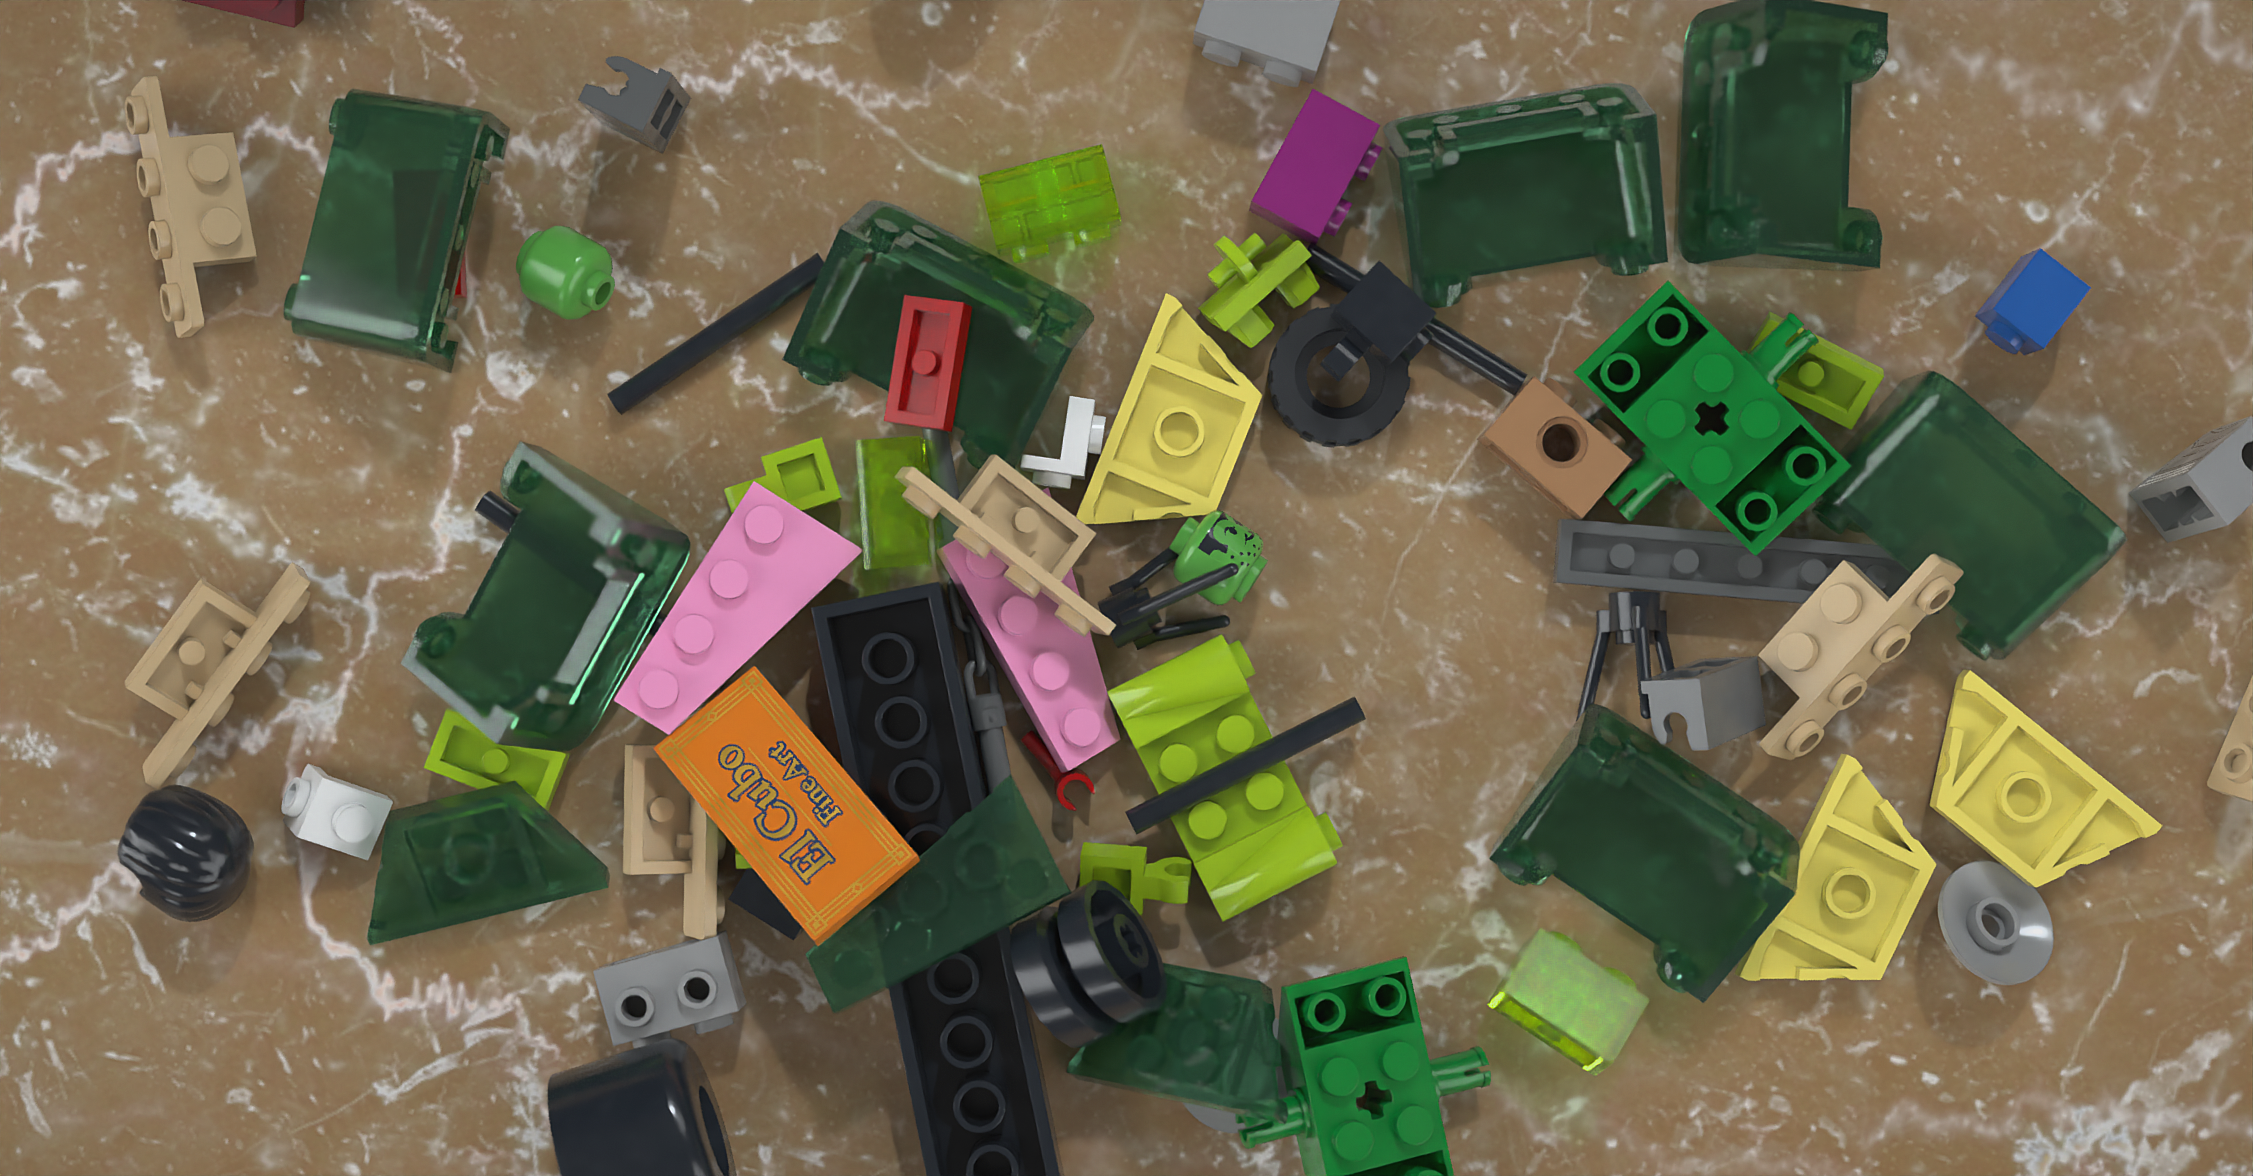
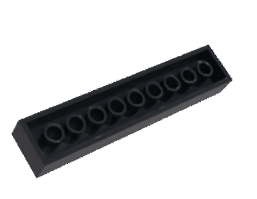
M934 582L812 607L811 610L844 770L920 859L916 865L871 902L926 1175L1064 1176L1030 1004L1014 971L1010 951L1011 931L1014 926L944 584Z

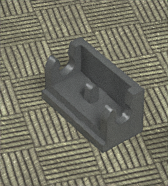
M608 57L606 63L615 72H623L628 76L629 80L625 84L627 87L620 90V95H611L605 88L585 84L578 101L601 124L663 154L691 97L673 74L662 68L659 69L658 73H655L625 57Z
M1757 656L1698 659L1640 681L1642 694H1648L1654 735L1663 745L1671 742L1673 738V730L1670 726V717L1673 712L1681 714L1686 719V735L1692 751L1710 750L1766 725Z

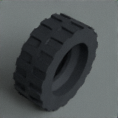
M1331 304L1330 307L1321 309L1317 307L1308 311L1301 318L1294 320L1283 335L1280 336L1272 352L1267 375L1268 388H1270L1272 397L1270 400L1274 409L1282 417V422L1289 429L1292 428L1296 431L1300 438L1331 448L1335 446L1349 447L1358 445L1363 441L1370 440L1384 430L1404 405V399L1409 390L1411 377H1408L1410 362L1407 364L1398 355L1386 367L1367 351L1363 358L1369 367L1370 382L1366 393L1358 402L1347 407L1335 408L1321 403L1314 397L1307 383V369L1311 359L1323 348L1337 345L1348 333L1330 316L1338 304Z

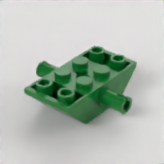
M1667 280L1573 371L1644 444L1640 448L1644 454L1603 495L1615 506L1635 488V492L1617 508L1631 522L1635 518L1634 516L1669 482L1672 481L1677 485L1681 481L1756 557L1851 467L1776 390L1779 387L1776 380L1804 353L1819 342L1817 337L1809 329H1804L1786 346V341L1804 325L1794 314L1789 312L1785 319L1751 352L1747 353L1744 349L1739 352ZM1703 402L1710 407L1721 403L1724 407V411L1720 415V419L1724 424L1717 432L1707 428L1699 434L1694 428L1700 420L1698 413L1695 411L1700 403Z
M1402 956L1282 986L1277 1049L1288 1097L1249 1107L1236 1108V1123H1244L1245 1127H1247L1238 1129L1244 1147L1251 1149L1255 1145L1296 1135L1306 1176H1454L1439 1107L1440 1097L1477 1087L1490 1086L1491 1071L1480 1072L1479 1068H1477L1489 1065L1485 1052L1479 1046L1429 1060L1407 957ZM1365 1086H1367V1100L1361 1108L1357 1107L1356 1098L1365 1094Z

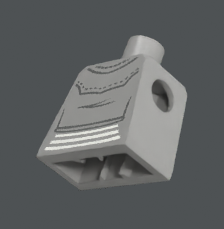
M2252 416L2221 426L2204 434L2129 492L2167 543L2227 526L2253 503Z

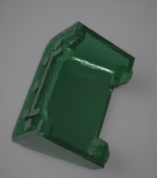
M1737 0L1703 10L1694 17L1688 27L1684 42L1678 207V246L1682 257L1688 263L1722 267L1866 271L1880 268L1883 236L1876 215L1869 209L1848 207L1852 84L1865 82L1873 78L1886 61L1888 55V13L1814 0Z
M1622 83L1596 84L1398 118L1383 126L1385 153L1408 287L1431 308H1444L1459 303L1462 299L1461 295L1472 289V277L1593 256L1599 264L1611 268L1613 274L1633 276L1646 272L1649 269V265L1668 262L1657 114L1638 91L1630 85Z
M352 88L347 93L345 99L337 98L331 109L329 132L334 136L299 282L298 284L293 283L287 292L284 302V318L287 321H291L293 333L303 339L452 373L459 343L447 340L448 324L444 323V318L456 321L459 308L452 305L480 186L481 183L489 185L492 174L482 165L490 157L504 158L510 128L489 111L463 105Z
M884 201L868 202L839 228L782 360L797 367L799 374L803 378L817 385L830 386L833 382H844L853 374H856L889 392L904 295L966 303L972 306L953 426L964 431L960 445L967 453V460L972 466L980 470L990 455H997L1016 470L1021 462L1022 454H1025L1083 344L1094 321V314L1084 303L904 208Z
M1929 370L1903 379L1842 448L1839 454L1851 467L1814 501L1816 505L1811 510L1820 522L1837 534L1841 535L1846 529L1855 533H1865L1910 574H1913L1931 554H1936L1954 562L1964 572L1954 584L1955 592L1946 604L1957 614L1954 621L1961 631L1956 635V639L1973 655L1984 661H1987L1990 656L1994 660H2004L2107 564L2127 541L2126 534L2110 517L1970 395L1942 374Z
M520 441L513 455L505 464L500 480V491L504 499L521 509L465 614L443 612L423 621L415 631L413 640L401 664L497 745L558 752L570 751L582 744L596 728L686 565L690 555L691 542L685 533L657 514L541 446Z
M1590 704L1573 725L1493 845L1489 859L1497 864L1499 870L1507 879L1521 886L1528 884L1535 886L1543 885L1551 875L1555 876L1655 943L1653 956L1657 964L1656 972L1659 978L1671 989L1680 993L1688 992L1705 1003L1796 894L1800 846L1790 831L1776 819L1667 746L1661 744L1658 740L1616 712L1598 704Z

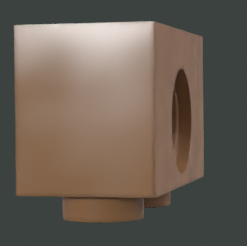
M1533 376L1522 385L1477 440L1569 519L1579 520L1586 515L1632 459L1621 450L1626 442L1614 429L1599 419H1596L1591 425L1572 409L1577 400L1566 388L1549 377L1542 383ZM1548 428H1560L1570 435L1573 442V451L1567 461H1554L1544 452L1542 439Z

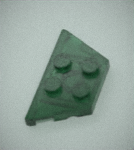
M516 781L389 811L385 826L382 855L375 885V897L367 940L369 945H375L606 889L609 887L610 873L608 867Z
M1163 963L1167 979V995L1161 1007L1133 1023L1119 1022L1112 1034L1086 1048H1081L1069 1062L1066 1073L1078 1080L1281 1124H1286L1288 1118L1287 1103L1279 1098L1276 1067L1282 1066L1279 1041L1273 1034V1022L1276 1018L1273 993L1270 987L1259 980Z

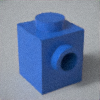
M2039 248L2019 258L1976 313L1975 317L1988 326L1985 334L1998 347L2011 354H2017L2020 351L2023 355H2027L2046 347L2091 287Z

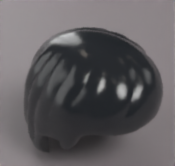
M174 784L154 790L143 797L126 823L125 831L118 845L117 855L120 863L133 872L140 881L143 888L139 894L145 900L174 919L185 922H200L217 916L239 898L250 877L254 842L247 825L230 806L199 790Z

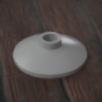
M1993 861L1970 862L1955 870L1946 879L1938 899L1939 923L1949 948L1968 970L1991 983L2016 985L2032 979L2045 968L2053 949V925L2048 909L2034 887L2028 886L2005 866Z

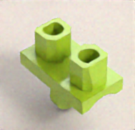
M1253 233L1239 247L1226 236H1222L1214 243V247L1223 258V261L1207 274L1208 278L1219 290L1198 307V310L1209 323L1224 332L1228 331L1243 344L1252 348L1265 338L1275 326L1258 305L1272 290L1275 289L1285 303L1292 308L1302 305L1319 290V285L1305 262L1312 255L1301 241L1296 240L1293 242L1283 233L1268 247L1256 233Z

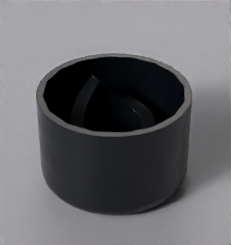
M676 1038L663 1039L550 1076L547 1089L548 1114L554 1150L561 1176H737L730 1142L714 1091L697 1054L683 1040Z

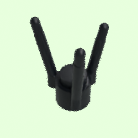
M1168 547L1130 577L1109 586L1112 596L1099 601L1098 606L1100 612L1116 624L1110 635L1117 648L1119 649L1134 642L1137 650H1140L1158 641L1227 627L1230 624V618L1226 615L1152 628V626L1162 622L1158 610L1236 575L1239 570L1238 566L1235 563H1229L1154 597L1151 596L1147 587L1135 591L1178 558L1179 555Z
M1627 591L1609 593V610L1596 611V636L1577 711L1578 715L1574 727L1575 737L1583 738L1586 735L1611 633H1616V645L1635 646L1640 714L1644 719L1651 718L1648 694H1642L1640 681L1652 677L1650 645L1655 643L1661 673L1675 668L1667 635V611L1660 610L1659 592Z

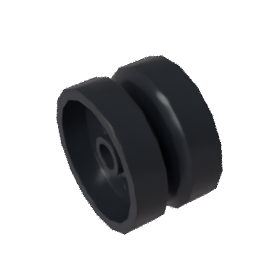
M1092 880L1068 893L1059 902V907L1045 906L1021 919L1012 928L1010 951L1014 971L1023 993L1039 1020L1057 1039L1072 1048H1086L1112 1034L1119 1022L1133 1023L1159 1009L1166 1000V974L1161 955L1151 932L1128 899L1106 881Z

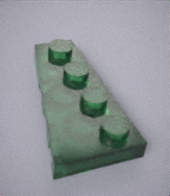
M1011 774L993 789L994 792L974 810L965 813L947 829L948 832L919 857L920 861L822 944L819 946L817 944L805 953L833 1013L840 1014L1072 894Z

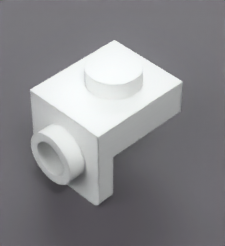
M1069 396L1060 460L1022 454L1020 468L1022 471L1034 472L1033 484L1070 489L1071 478L1085 480L1088 454L1101 455L1106 417L1094 415L1096 406L1094 399Z
M307 764L301 778L295 777L288 785L283 797L281 810L285 814L283 822L296 837L368 860L393 801L386 795L328 776L321 768Z

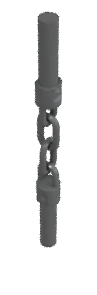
M922 428L931 481L957 500L960 494L948 432ZM938 512L939 521L935 522L938 546L941 548L955 540L953 535L959 527ZM950 577L947 584V592L954 624L964 634L969 663L964 669L963 678L973 732L978 731L994 824L1019 821L1002 727L1006 726L1007 722L997 672L994 665L986 660L981 630L971 614H968L964 620L962 619L957 587ZM987 672L991 693L976 696L973 674L981 677Z

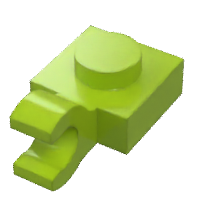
M822 437L762 456L761 459L766 472L765 476L724 489L732 514L754 481L802 512L842 500Z
M1083 842L1080 854L1079 887L1092 880L1106 881L1118 889L1134 906L1137 912L1142 915L1145 899L1160 900L1171 904L1188 903V892L1192 878V860L1182 857H1168L1155 863L1146 864L1147 847Z

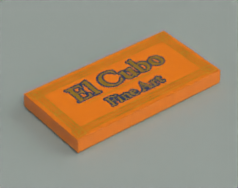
M755 665L653 748L817 946L822 944L920 861L914 850Z

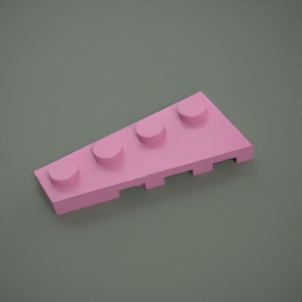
M754 481L613 701L670 735L801 609L813 600L840 572L852 563L863 552V549Z
M1049 487L1042 490L1049 497H1051ZM956 539L936 550L1060 772L1070 771L1121 740L1090 631L1083 637L1062 623L1054 615L1059 605L1041 591L1035 598H1032L1004 577L1009 566L991 552L988 553L985 559H982ZM1071 567L1061 582L1079 595Z

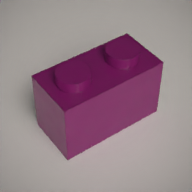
M1312 89L1255 193L1249 211L1309 244L1311 242L1317 244L1323 231L1335 237L1353 204L1342 198L1353 176L1365 182L1383 147L1372 142L1380 125L1319 91Z

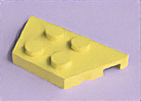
M1167 293L1076 515V518L1086 526L1207 516L1210 512L1216 511L1262 398V394L1242 372L1237 370L1226 357L1223 350L1209 335L1205 334L1182 308L1183 305L1174 296Z
M1962 670L1958 675L1929 806L2025 884L2037 888L2063 876L2067 870L2080 864L2088 865L2110 855L2109 851L2139 837L2147 838L2160 830L2162 825L1975 673L1971 670Z
M1847 754L1840 755L1734 974L1748 981H1760V979L1826 980L1827 978L1881 980L1937 864L1918 840L1913 839L1903 826L1902 818L1889 801L1881 797L1861 771L1863 767L1857 759Z

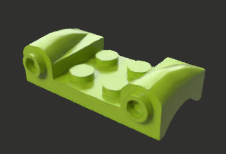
M1219 634L1107 691L1158 794L1273 737L1245 680L1255 675L1256 672L1239 640L1228 645L1223 635ZM1285 760L1171 817L1223 922L1338 864L1332 851L1343 846L1327 813L1324 812L1314 817Z

